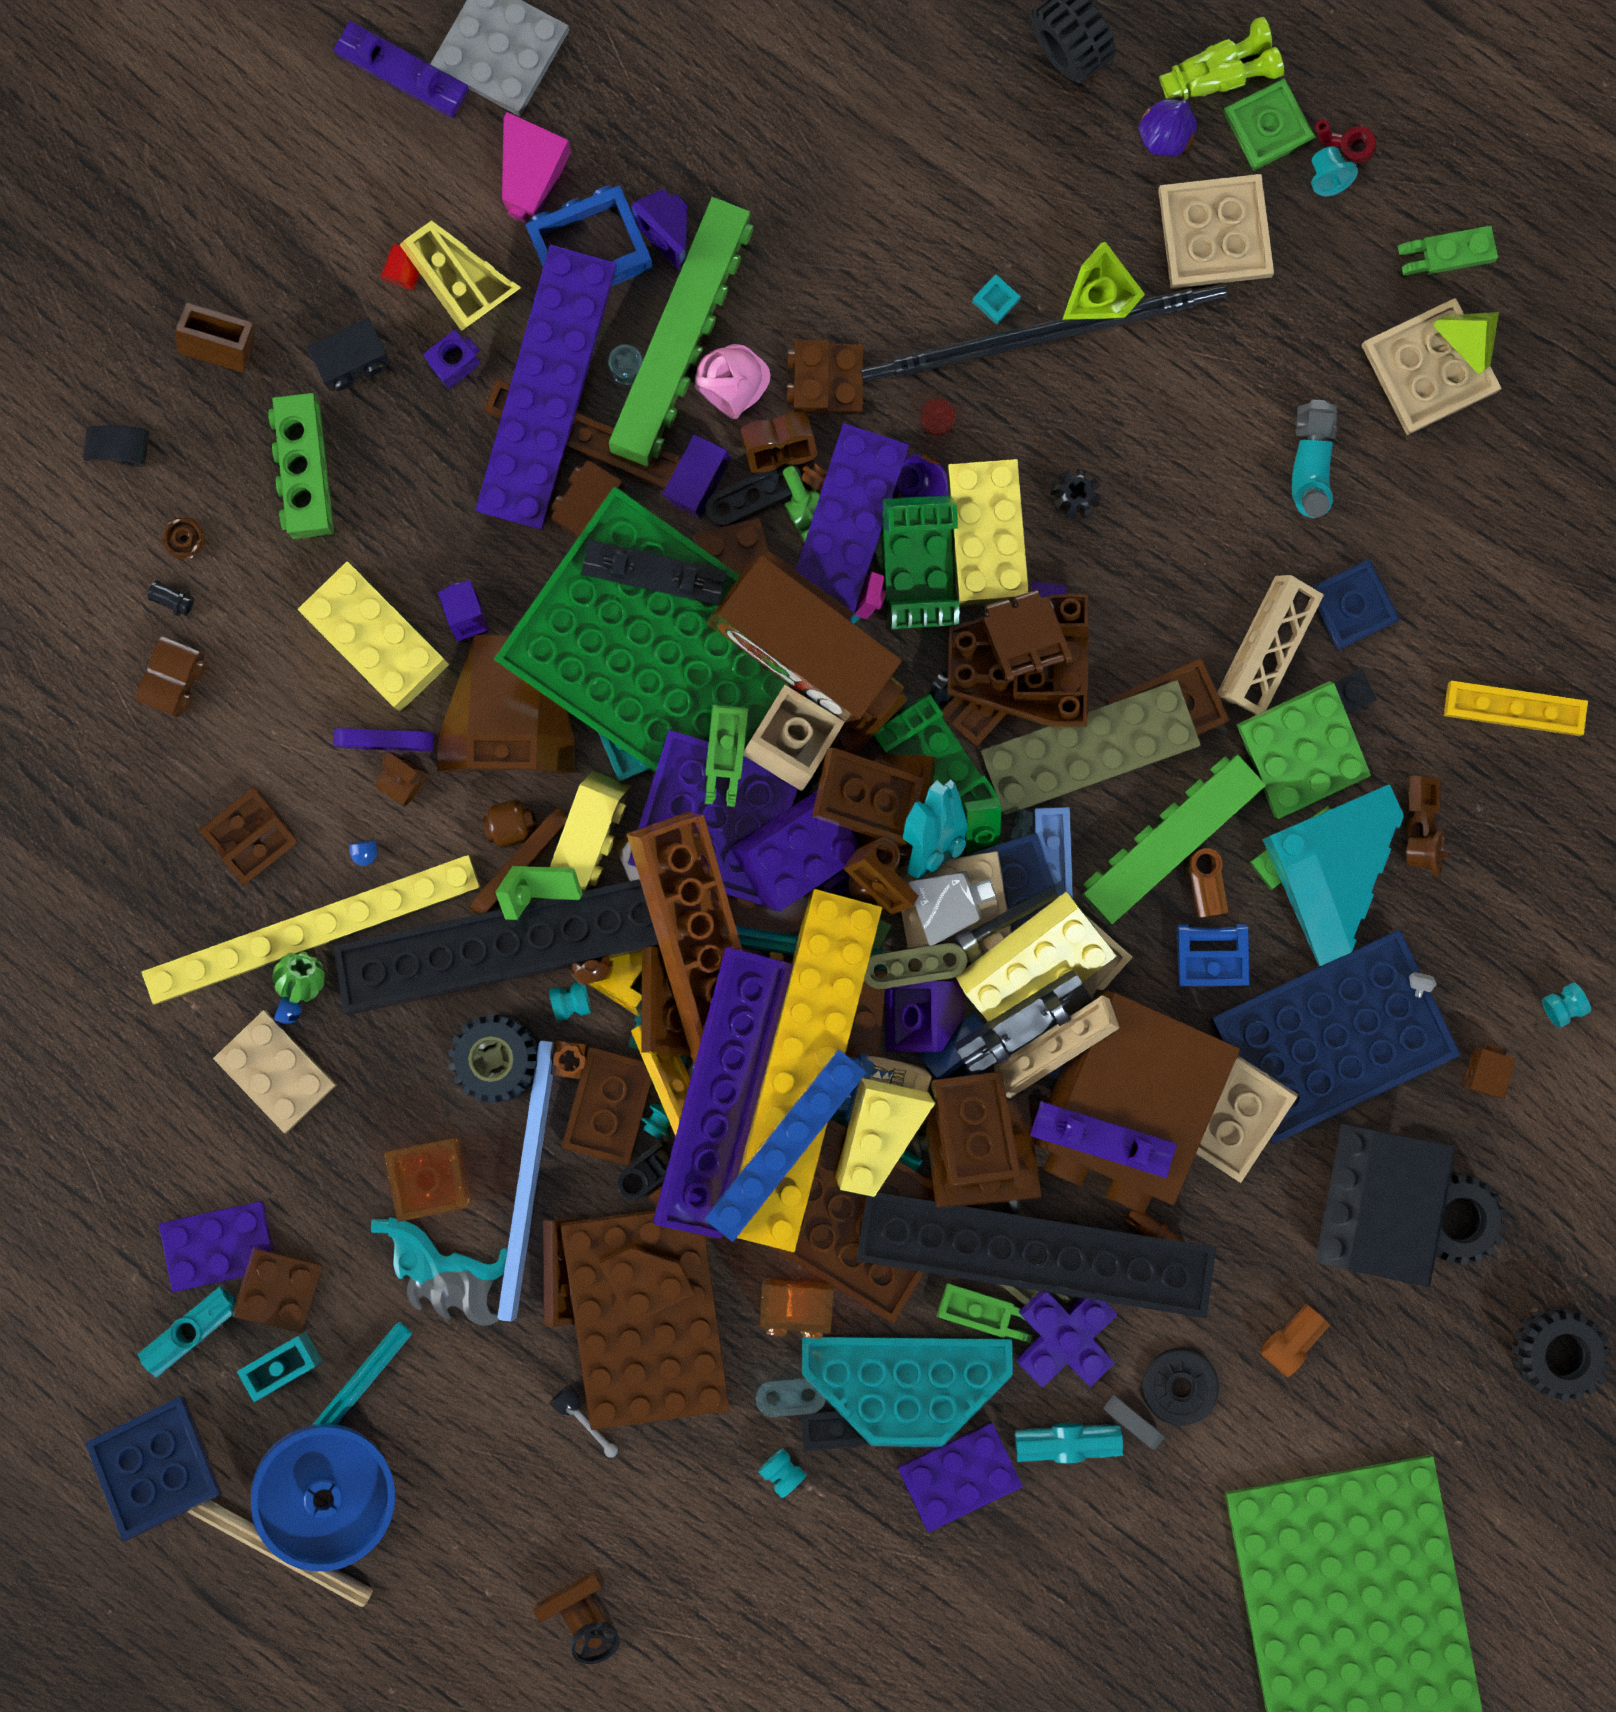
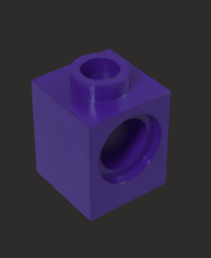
M453 330L423 354L429 366L448 389L480 365L475 355L479 352L475 343L468 335L462 338L456 330ZM453 351L463 353L462 359L458 363L449 364L446 362L449 353Z
M470 580L451 584L447 589L438 592L449 627L457 642L490 630L479 597Z

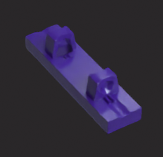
M349 21L333 49L335 55L450 118L454 117L469 91L465 83ZM376 47L380 48L375 60L372 61L371 55Z
M1042 1101L1040 1102L1030 1136L1164 1178H1167L1171 1160L1177 1146L1176 1143ZM1135 1140L1138 1144L1135 1156L1129 1157L1133 1141Z

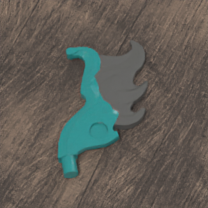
M391 1216L389 1219H372V1233H388V1236L393 1238L395 1244L393 1261L395 1273L398 1279L404 1278L405 1275L410 1276L407 1285V1296L413 1307L421 1311L423 1306L419 1299L425 1296L431 1301L437 1313L447 1320L452 1318L448 1311V1308L451 1306L461 1309L469 1320L478 1325H492L499 1320L497 1318L498 1314H492L488 1309L487 1296L494 1280L502 1276L505 1271L508 1248L500 1250L499 1259L493 1264H486L457 1252L445 1256L439 1252L429 1235L418 1225Z

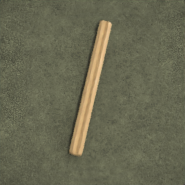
M211 1500L187 1511L191 1515L360 1607H364L372 1595V1588L339 1570L307 1571L281 1561L262 1542L253 1523Z

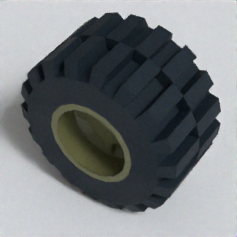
M503 1015L478 1017L473 1019L472 1023L461 1027L462 1032L460 1035H455L452 1040L455 1045L453 1049H449L448 1056L452 1057V1064H448L449 1071H454L456 1077L453 1078L455 1084L463 1087L462 1092L467 1096L472 1095L474 1100L480 1102L497 1103L519 1097L524 1094L523 1091L533 1085L532 1080L537 1065L536 1058L539 1042L537 1039H533L531 1035L533 1032L529 1027H524L518 1019H512L509 1016Z

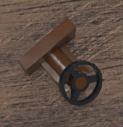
M598 1569L538 1602L533 1610L539 1623L559 1612L561 1613L573 1635L570 1641L572 1655L578 1662L583 1664H596L607 1660L617 1651L620 1643L616 1628L607 1623L592 1593L601 1589L604 1584V1579ZM605 1630L610 1631V1632L613 1633L614 1635H611V1634H608V1633H604V1631H605ZM613 1642L611 1647L602 1654L588 1657L591 1651L599 1650L604 1644ZM576 1643L578 1646L584 1643L581 1655L575 1651Z

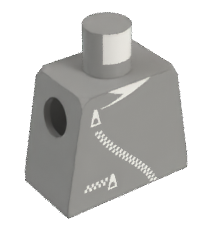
M967 871L920 878L919 880L915 879L908 882L909 887L919 895L915 906L929 946L937 944L980 920L983 916L979 904L997 898L990 878L971 884Z

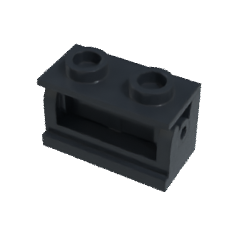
M369 317L307 346L313 362L329 391L335 389L336 391L345 390L354 385V380L364 375H377L385 370V365L391 363Z

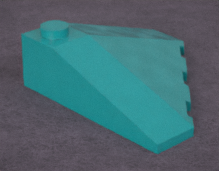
M1390 784L1262 839L1318 966H1322L1353 951L1356 939H1354L1360 920L1366 917L1374 896L1371 892L1378 873L1382 874L1391 851L1389 844L1395 829L1400 828L1404 817Z

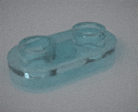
M805 1377L768 1380L758 1388L756 1393L758 1409L769 1417L812 1414L819 1411L825 1403V1398ZM810 1388L815 1392L812 1400L803 1399L801 1393L804 1389ZM769 1392H777L780 1395V1400L777 1403H770L767 1400Z

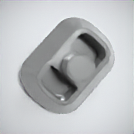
M1417 972L1409 975L1410 987L1416 989V997L1421 998L1423 991L1431 992L1437 985L1433 976Z

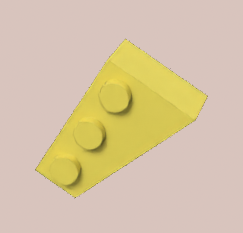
M432 220L400 244L461 331L521 288L496 271L488 262H484L468 250V247Z
M593 771L579 785L550 867L573 868L582 891H587L591 885L596 887L601 878L604 868L599 866L603 855L608 856L615 840V836H612L616 824H620L627 807L624 803L631 789V785L623 782L620 783L618 780Z
M865 1078L860 1080L835 1175L840 1190L875 1197L934 1106L935 1102L928 1092Z

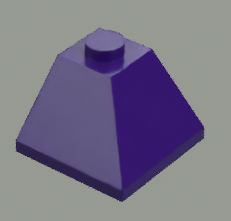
M661 189L631 205L633 216L639 231L681 272L688 255V217L686 212L688 207L678 195L674 193L670 196L664 189Z
M929 981L886 988V1052H942L965 1017L964 991L959 982Z

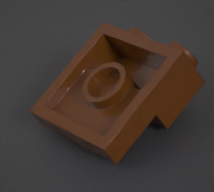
M795 340V349H788V370H795L794 383L788 382L787 403H794V412L862 415L863 378L860 369H863V344H829V340Z

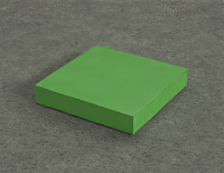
M1285 78L1225 107L1223 110V114L1253 171L1313 142L1316 138Z

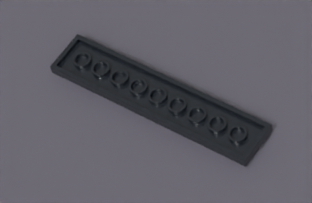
M640 879L582 891L583 895L580 900L546 899L529 903L518 920L505 919L502 909L333 946L343 1013L352 1015L572 967L573 963L580 964L588 960L602 959L604 956L613 958L641 952L642 949L649 946L659 947Z
M877 1192L875 1197L866 1195L856 1261L1207 1318L1216 1247L965 1206L936 1208L934 1201Z

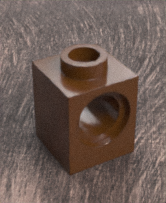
M1486 1044L1485 1049L1474 1048L1462 1088L1493 1098L1505 1099L1516 1059L1506 1056L1507 1049L1495 1045Z

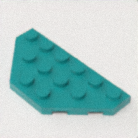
M802 1337V1375L871 1446L943 1447L1012 1377V1339Z

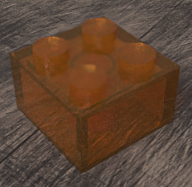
M459 1137L384 1152L397 1222L463 1209L472 1205Z
M764 1278L759 1328H766V1334L774 1336H787L788 1330L802 1331L801 1336L805 1338H823V1333H830L833 1286L829 1283Z

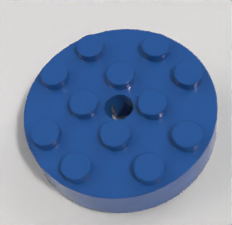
M330 1423L301 1427L278 1440L259 1463L251 1488L252 1518L262 1542L281 1561L307 1571L337 1570L363 1558L384 1536L390 1524L395 1505L393 1477L388 1463L379 1448L362 1433L346 1426ZM330 1489L333 1497L328 1504L319 1505L313 1501L314 1492Z

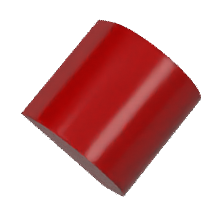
M393 244L380 277L386 282L414 291L420 273L401 246Z

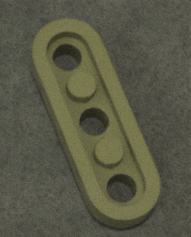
M942 942L932 946L924 945L876 953L869 958L864 980L875 989H886L954 978L965 970L967 954L955 942ZM946 953H953L956 956L957 960L953 965L944 963L943 956ZM911 959H919L922 967L917 971L910 969L908 963ZM878 964L885 965L887 974L878 976L874 972V967Z

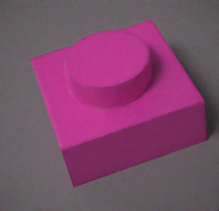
M871 572L865 579L855 609V616L868 619L875 609L880 610L886 595V590L882 589L884 576Z

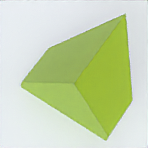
M1106 242L1101 243L1082 264L1062 320L1124 318L1145 295Z
M1499 312L1444 315L1432 324L1478 375L1491 365Z

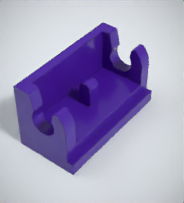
M693 435L662 494L663 497L670 500L669 503L700 519L706 509L708 498L716 490L731 461L728 451Z

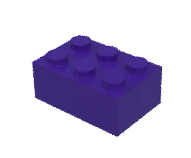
M817 791L731 847L764 906L773 910L782 911L841 871L849 858L860 847L850 829L812 817Z

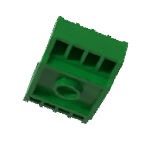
M951 495L883 499L882 561L883 590H886L884 599L886 630L959 625V601L953 597L952 529H958L957 503Z
M925 694L893 715L873 736L883 754L933 756L936 759L933 784L939 781L944 786L948 781L952 780L956 785L963 809L966 802L998 798L985 775H980L944 721V714L929 694Z

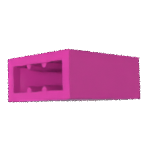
M508 112L504 116L502 200L506 210H508L507 214L525 223L527 219L531 221L533 216L543 211L569 158L571 149L567 139Z

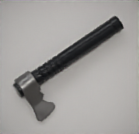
M1049 886L1045 890L1038 892L996 916L991 921L989 920L987 923L982 924V926L980 925L972 931L968 929L956 936L958 939L955 941L957 945L964 949L972 964L982 956L980 954L981 948L978 945L979 942L1048 904L1051 900H1055L1058 896L1053 887Z

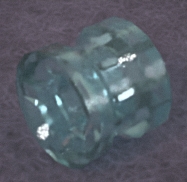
M623 344L611 351L608 364L611 374L617 382L630 385L634 383L643 360L640 352L635 347Z

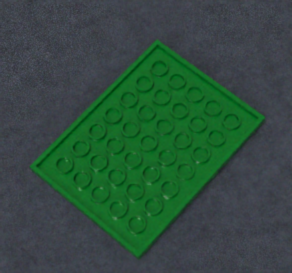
M614 486L493 660L654 772H656L668 730L709 742L712 705L748 709L745 750L784 685L791 689L793 688L706 624L718 606L583 576L581 571L588 540H593L726 570L720 603L740 575ZM682 570V574H681V579H680L679 587H680L681 582H682V579H683V572H684L683 570Z

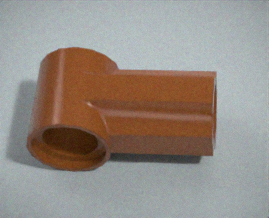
M1210 848L1194 850L1187 856L1185 867L1191 878L1197 917L1228 913L1221 873V856L1217 851ZM1202 854L1207 855L1211 860V868L1204 874L1196 866V861Z
M555 1040L551 1075L580 1079L585 1065L587 1044Z
M1305 1304L1282 1331L1278 1330L1266 1341L1260 1350V1354L1285 1377H1289L1304 1363L1307 1357L1306 1352L1328 1329L1330 1324L1314 1309Z

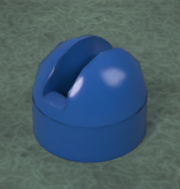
M376 840L348 844L350 856L357 865L367 866L377 857Z
M281 997L274 1020L286 1024L296 1022L302 1012L301 1004L289 1002V997Z

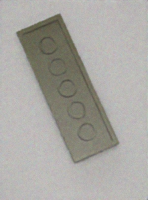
M1178 680L1088 712L1087 727L1048 726L984 749L981 753L995 792L1000 800L1003 815L1006 816L1200 747L1201 744Z

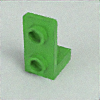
M512 866L496 890V895L505 919L518 920L531 898L580 900L583 892L573 868Z

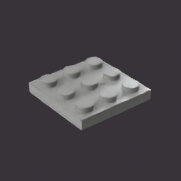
M467 0L430 65L465 83L469 90L520 117L567 36L569 27L567 24L522 0Z

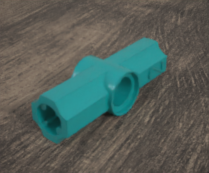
M219 1286L137 1355L140 1358V1363L149 1373L156 1378L159 1377L232 1316L236 1299L223 1286ZM184 1323H190L194 1326L196 1330L194 1340H188L183 1336L182 1327Z
M1059 1423L1052 1425V1428L1015 1430L1017 1462L1054 1460L1057 1463H1078L1085 1461L1086 1458L1123 1456L1121 1425L1083 1426L1082 1423Z

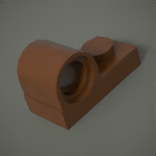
M388 752L381 762L386 768L377 780L375 787L401 806L406 807L430 774L403 755Z
M882 837L859 847L843 868L892 915L912 907L919 897L909 887L908 883L894 872L900 861V851L895 842L890 838Z

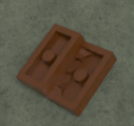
M254 786L199 829L200 833L222 857L221 860L243 885L298 843L292 832Z

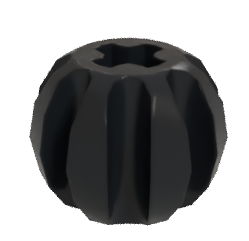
M1077 469L1076 477L1072 476L1069 470L1059 475V480L1062 484L1052 483L1050 494L1059 497V499L1052 502V505L1057 512L1060 509H1066L1067 514L1065 518L1075 520V512L1080 513L1082 518L1085 519L1093 514V510L1089 505L1096 507L1100 505L1101 494L1093 492L1100 485L1095 477L1092 480H1086L1084 476L1087 471ZM1078 489L1082 494L1074 500L1070 497L1071 492H1075Z

